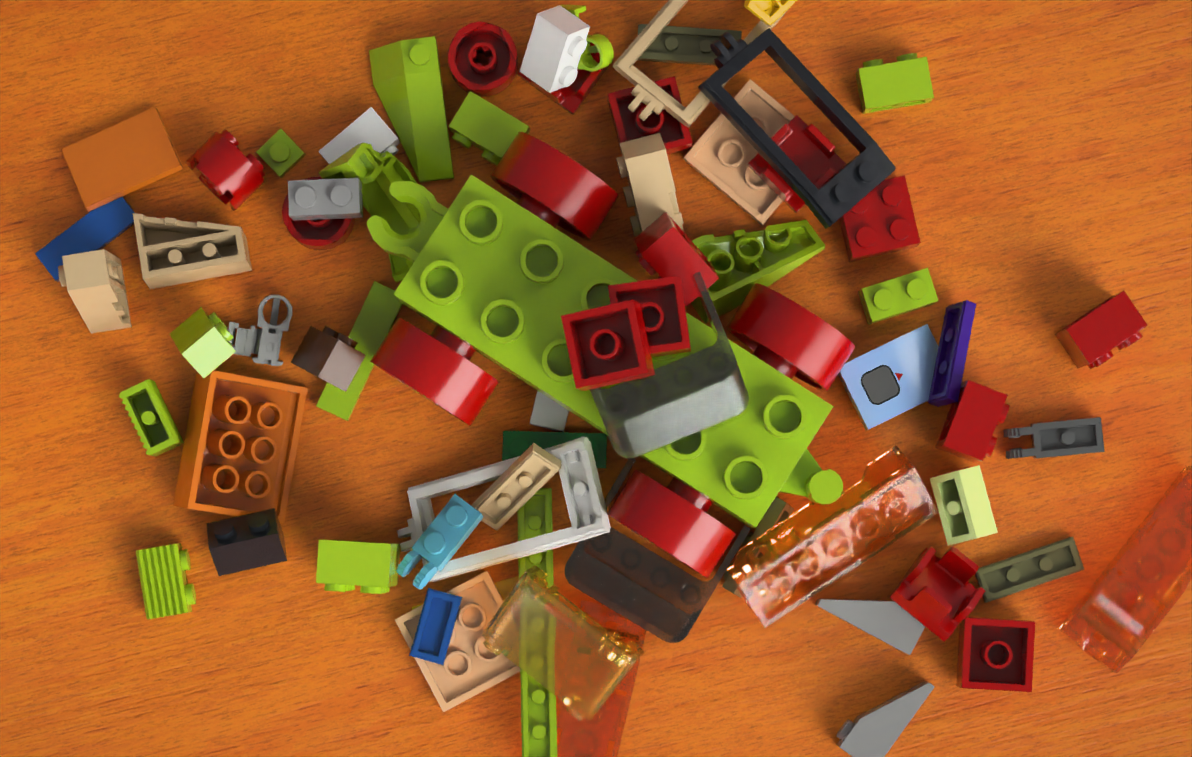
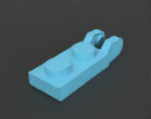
M454 494L412 546V551L405 555L397 567V573L402 577L406 576L423 558L428 564L423 566L413 580V585L417 589H423L438 570L441 572L484 517L482 513Z

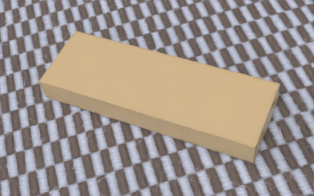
M533 443L471 506L482 513L484 516L481 520L496 531L499 530L561 469V460Z

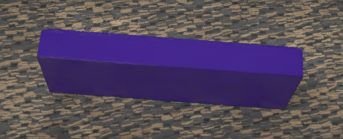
M968 300L946 307L928 400L929 404L937 407L958 402L976 304Z

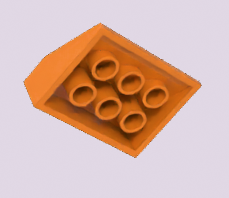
M215 370L203 379L196 371L173 506L237 517L275 508L280 524H284L308 388Z

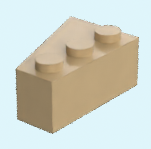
M657 133L619 143L622 156L617 157L616 161L621 178L627 177L629 186L623 187L627 207L634 206L636 214L630 217L634 237H637L665 212L683 230L682 224L684 222L682 214L679 212L675 194L676 189L661 134Z
M133 213L142 277L149 289L252 271L247 237L239 226L200 221L195 223L179 221L176 218L165 217L164 219Z
M105 249L62 256L63 265L58 266L61 286H67V291L90 333L132 327L121 259Z

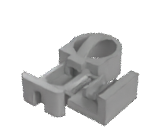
M271 294L265 297L258 307L257 327H262V329H256L253 325H251V329L238 328L239 323L230 321L228 330L234 337L235 329L237 328L235 346H233L236 351L234 354L251 357V353L258 354V357H252L253 362L278 367L283 364V361H278L283 331H288L292 306L284 296ZM274 298L269 324L263 316V308L268 302L267 300ZM280 300H283L286 303L288 314L283 323L277 325ZM234 338L230 340L231 345H233Z

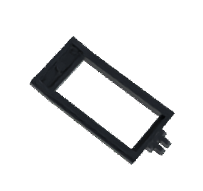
M770 28L761 33L748 45L742 39L736 41L729 32H725L720 36L721 42L715 40L710 44L711 50L717 56L714 59V63L718 70L702 82L698 88L798 194L825 229L834 224L895 171L896 167L872 137ZM764 50L860 152L819 189L722 86Z

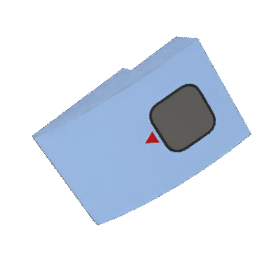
M928 324L845 363L838 376L865 430H869L929 400L938 345Z

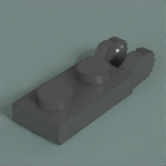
M1101 417L1030 424V427L1003 430L1004 437L1009 439L1020 438L1025 435H1031L1032 448L1010 449L1006 451V459L1031 456L1037 459L1105 452Z

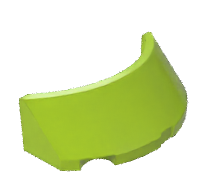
M360 143L319 171L322 179L359 178L362 183L363 206L370 216L376 215L386 220L395 233L408 235L419 227L421 222L419 210L412 204L396 201L389 192L390 185L395 181L417 182L404 164L388 151L379 153L372 149L371 144ZM388 253L392 277L395 282L402 281L413 263L406 258H399Z

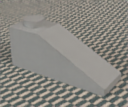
M818 599L815 603L816 606L908 655H911L925 628L922 623L895 601Z
M924 681L862 713L853 722L848 719L836 735L840 738L836 745L852 757H885L935 686Z

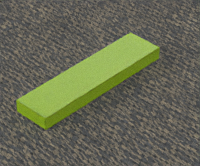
M374 281L348 336L358 342L355 349L366 356L347 391L345 392L327 382L316 407L344 420H349L374 367V364L370 361L391 330L403 305L393 295L395 290Z

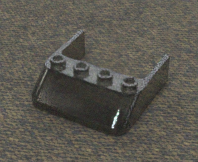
M700 272L693 274L692 281L717 338L716 343L701 351L654 369L655 375L623 382L608 389L595 388L589 390L612 447L623 458L632 459L724 422L740 415L748 406L749 395L737 360Z
M629 457L604 499L607 511L637 462L632 457ZM746 525L743 526L714 577L709 581H701L612 527L608 533L580 541L565 565V577L575 588L660 639L669 643H677L682 641L690 632L751 528Z

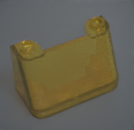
M534 565L524 572L482 631V636L485 638L483 644L494 654L500 655L502 653L563 701L567 705L566 710L573 717L580 721L584 718L592 720L645 651L633 641H630L628 645L623 641L618 643L617 640L621 636L616 632L611 634L560 594L558 592L560 588L555 584L548 588L546 578L549 575Z

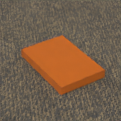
M156 107L61 149L88 212L183 169Z

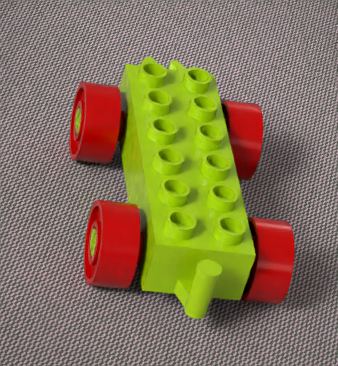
M518 132L490 176L492 180L518 199L516 203L472 174L449 209L438 203L435 196L424 186L412 181H395L389 187L391 196L396 201L412 204L419 210L421 215L419 227L411 234L400 235L395 233L390 228L388 222L379 216L374 215L367 220V227L373 240L385 252L399 258H406L413 263L393 295L400 303L436 325L432 334L428 335L416 326L398 317L370 362L446 412L471 426L499 383L494 377L470 362V359L477 351L667 473L673 479L665 487L635 469L607 514L708 579L736 535L731 529L707 514L712 503L749 527L756 528L779 492L804 496L816 504H830L841 496L843 481L840 475L831 469L823 471L807 449L834 406L796 383L792 378L796 377L818 390L827 392L855 349V345L842 333L806 308L764 285L754 283L726 327L734 337L754 351L753 354L686 312L691 352L652 357L655 371L653 376L586 391L576 389L561 316L610 305L608 285L636 282L637 280L556 229L558 225L568 232L590 241L619 196L609 185L592 172L552 146L527 133Z

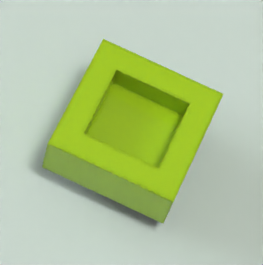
M282 129L278 130L256 151L280 178L306 155Z

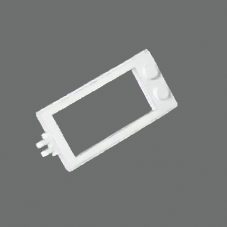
M581 437L544 449L561 460L559 475L572 527L450 560L441 572L437 571L429 582L468 573L610 532L611 526L591 441H589L588 437ZM520 456L409 487L407 493L413 518L408 519V527L397 530L398 538L411 536V540L400 544L401 551L412 550V546L435 519L431 498L497 480ZM422 558L423 566L428 564V562Z

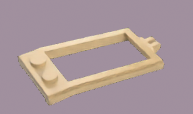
M669 0L613 64L617 72L635 85L631 92L635 99L628 106V109L634 112L641 103L646 105L639 115V118L643 121L652 112L659 115L664 109L689 128L711 102L700 91L685 108L633 66L689 0ZM787 11L772 25H766L760 20L744 39L746 44L748 45L768 28L772 30Z

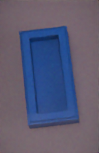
M428 588L409 656L444 665L462 597Z

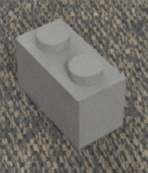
M359 178L288 181L289 216L293 221L363 218L362 183Z

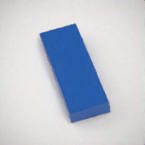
M120 197L90 211L35 254L55 281L58 282L60 281L58 266L63 265L62 256L101 250L134 225L133 213L135 212L124 197Z

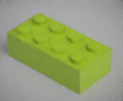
M319 539L316 583H324V591L355 590V585L361 586L360 593H387L390 587L398 585L399 574L396 570L400 560V544Z

